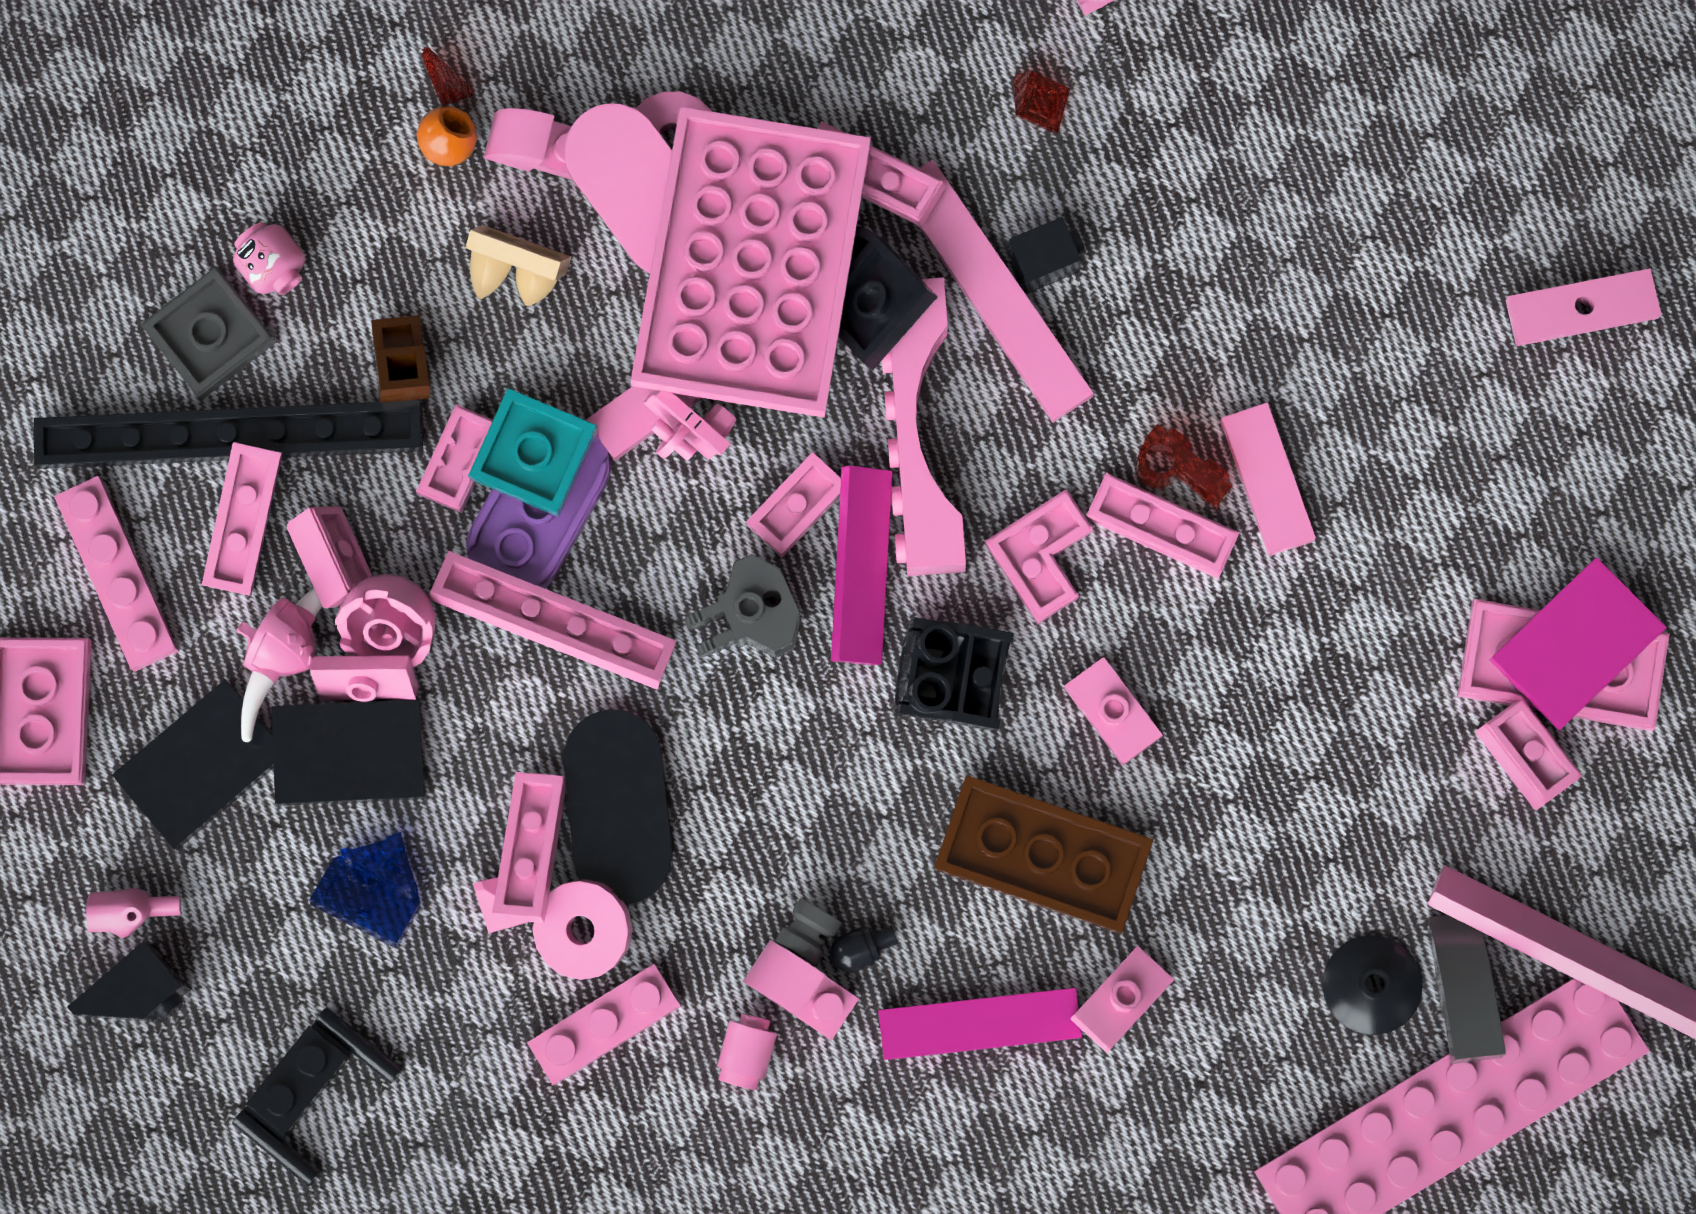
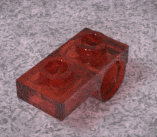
M1157 424L1146 436L1138 454L1136 473L1140 481L1150 488L1161 489L1171 485L1178 478L1217 510L1229 496L1233 487L1227 482L1230 478L1229 474L1215 461L1207 458L1203 462L1190 451L1192 444L1179 431L1172 427L1166 431ZM1155 452L1164 453L1170 458L1172 468L1164 473L1154 472L1147 466L1146 457Z

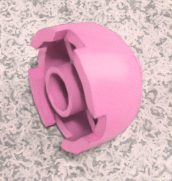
M387 573L374 575L353 586L340 606L335 619V625H337L341 635L339 644L348 656L407 655L413 668L422 663L430 651L435 634L436 613L427 593L417 583L399 575Z

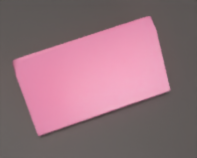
M309 507L288 522L287 530L323 608H334L342 605L353 586L372 576L342 507Z
M1522 697L1476 731L1477 736L1535 810H1538L1583 776Z

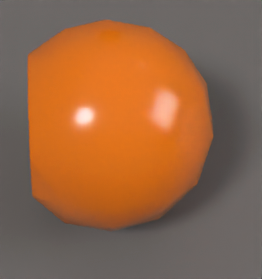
M441 106L430 110L421 119L416 133L419 148L426 159L439 166H455L463 163L473 153L478 139L475 125L469 115L452 106Z

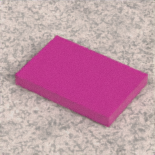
M1596 557L1494 654L1489 661L1559 731L1667 627Z

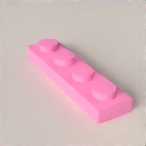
M96 476L55 495L54 498L130 669L136 672L179 652L103 480Z

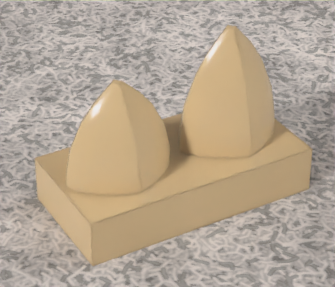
M485 225L470 230L465 247L472 251L470 274L477 298L483 299L495 291L505 280L513 265L517 267V289L526 306L538 303L552 291L557 279L566 275L571 260L569 255Z

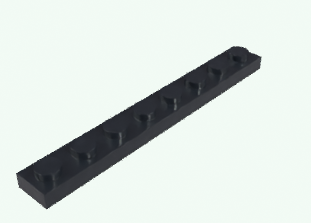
M420 400L388 403L364 402L34 418V466L38 469L226 461L230 458L233 442L283 453L282 458L424 451L423 409Z

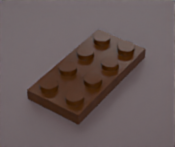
M966 775L934 870L1121 935L1154 839Z

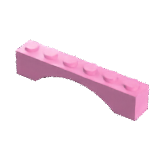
M944 277L922 279L938 297L882 360L883 373H892L894 391H885L884 397L886 421L896 420L897 438L888 439L890 468L899 467L901 486H891L893 516L903 515L904 534H895L897 563H906L907 576L966 572L962 514L946 499L931 476L920 448L916 425L917 403L923 378L934 354L948 334Z

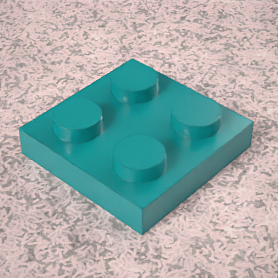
M508 388L468 477L474 482L559 517L597 434L598 427L593 423Z

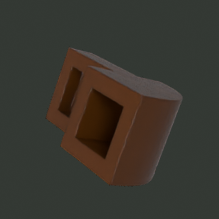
M420 316L371 320L380 402L429 399L430 388Z

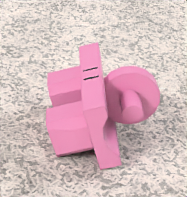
M664 390L651 392L643 402L661 418L653 424L651 430L663 440L656 449V453L663 459L668 457L674 450L686 461L694 455L696 450L708 460L715 454L722 455L731 444L725 438L729 435L737 420L736 417L725 407L716 403L701 418L689 408L697 397Z

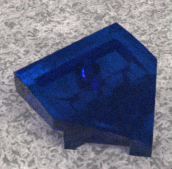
M401 832L386 836V840L358 848L349 849L347 847L340 849L341 856L333 858L309 899L311 906L395 949H398L421 906L417 883L411 870Z

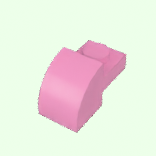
M518 108L498 110L493 116L484 159L527 172L537 169L573 180L568 172L565 159L566 138L572 126L553 121L554 115L539 111Z
M769 940L743 980L745 984L830 1040L834 1038L859 1000L855 995L825 976L824 973Z

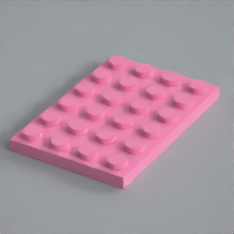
M680 106L633 364L631 386L825 418L871 143L870 137Z

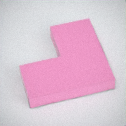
M1066 489L985 540L986 547L1037 624L1079 598L1078 593L1054 556L1091 534L1093 528Z

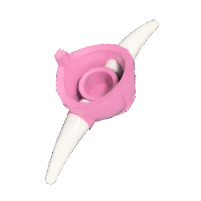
M314 588L306 593L296 605L285 597L279 599L271 607L257 629H253L245 622L240 623L236 629L238 633L248 639L243 666L252 671L244 695L241 716L242 740L245 742L252 740L261 704L279 677L291 676L307 671L311 667L312 658L316 657L315 638L311 626L316 620L315 617L322 608V605Z

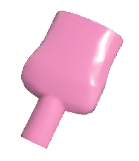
M138 888L90 892L87 899L86 918L88 932H111L121 938L130 936L148 917L181 916L180 896L151 897L147 891Z

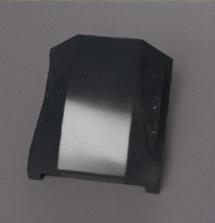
M917 617L910 619L902 645L897 675L895 715L931 719L980 729L999 730V704L1005 665L1014 633L963 623L943 622Z

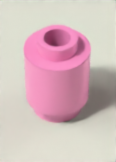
M744 1013L741 1014L739 1022L729 1020L717 1067L721 1068L718 1080L735 1086L757 1090L759 1080L766 1077L777 1037L776 1032L768 1030L769 1020Z

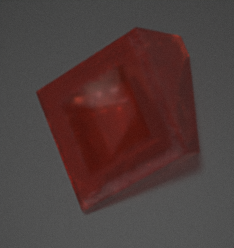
M429 47L422 49L423 61L441 104L447 106L473 96L469 85Z
M1033 71L1016 74L1013 82L1015 116L1054 134L1058 133L1070 88Z

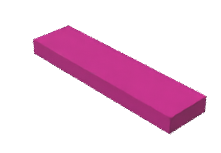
M845 466L841 469L831 650L832 662L871 666L882 665L892 471L858 466Z
M1076 988L878 1010L884 1061L1082 1038L1081 1029L1070 1019L1079 1010Z

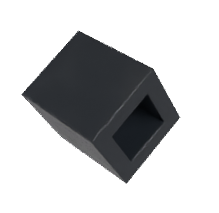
M1063 217L1009 239L1008 253L1026 294L1079 273L1082 261L1080 256L1086 254L1084 244L1077 229L1074 227L1068 230Z

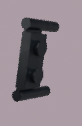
M328 1007L318 1015L312 1026H308L248 1100L245 1109L232 1122L233 1126L308 1187L318 1178L321 1171L287 1144L284 1138L304 1116L350 1059L351 1055L354 1054L390 1084L394 1083L403 1071L401 1066Z

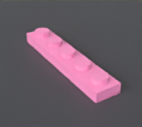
M448 551L430 591L429 599L433 602L654 689L659 687L676 644L674 639L451 551Z

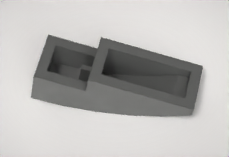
M1449 915L1428 917L1441 1015L1445 1019L1451 1064L1502 1058L1506 1054L1483 932Z

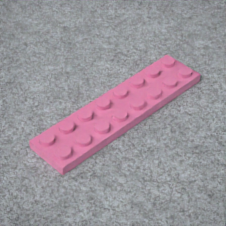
M1573 978L1501 1022L1506 1053L1502 1058L1451 1064L1450 1054H1447L1258 1168L1254 1173L1279 1214H1383L1650 1051L1618 1000Z

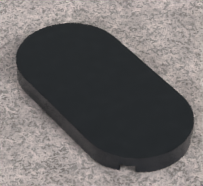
M603 710L589 715L578 723L570 733L564 749L563 761L574 866L579 880L587 879L603 883L611 888L612 892L618 896L619 900H623L626 906H632L647 901L657 893L664 882H666L673 865V848L663 755L656 734L643 719L623 710Z

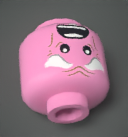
M260 222L248 228L237 238L234 243L237 248L233 256L234 265L255 292L268 294L276 291L279 295H284L301 282L302 277L299 272L305 264V254L283 226L277 224L267 226L265 222Z

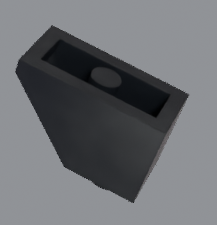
M143 941L68 1005L67 1008L73 1015L87 1018L154 1022L159 1017L161 1021H165L184 1006L185 1001L182 997L191 988L155 945Z

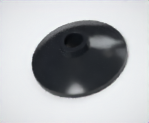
M1361 936L1340 946L1330 957L1323 974V995L1330 1012L1343 1026L1360 1034L1382 1035L1400 1028L1414 1015L1422 996V976L1415 959L1401 944L1382 936ZM1369 975H1377L1383 980L1384 986L1380 993H1371L1366 988V979Z

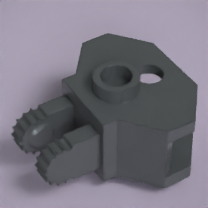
M753 554L734 562L727 590L725 593L717 596L718 602L702 608L684 619L689 630L702 628L724 616L729 624L730 630L709 637L697 645L696 648L700 657L710 656L735 644L739 648L749 644L774 658H778L794 650L802 621L800 611L781 569ZM770 598L781 600L776 607L765 605Z

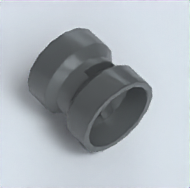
M800 898L793 909L794 923L791 922L788 927L782 928L775 942L798 957L817 966L824 955L823 945L825 944V938L835 937L842 923L817 906Z

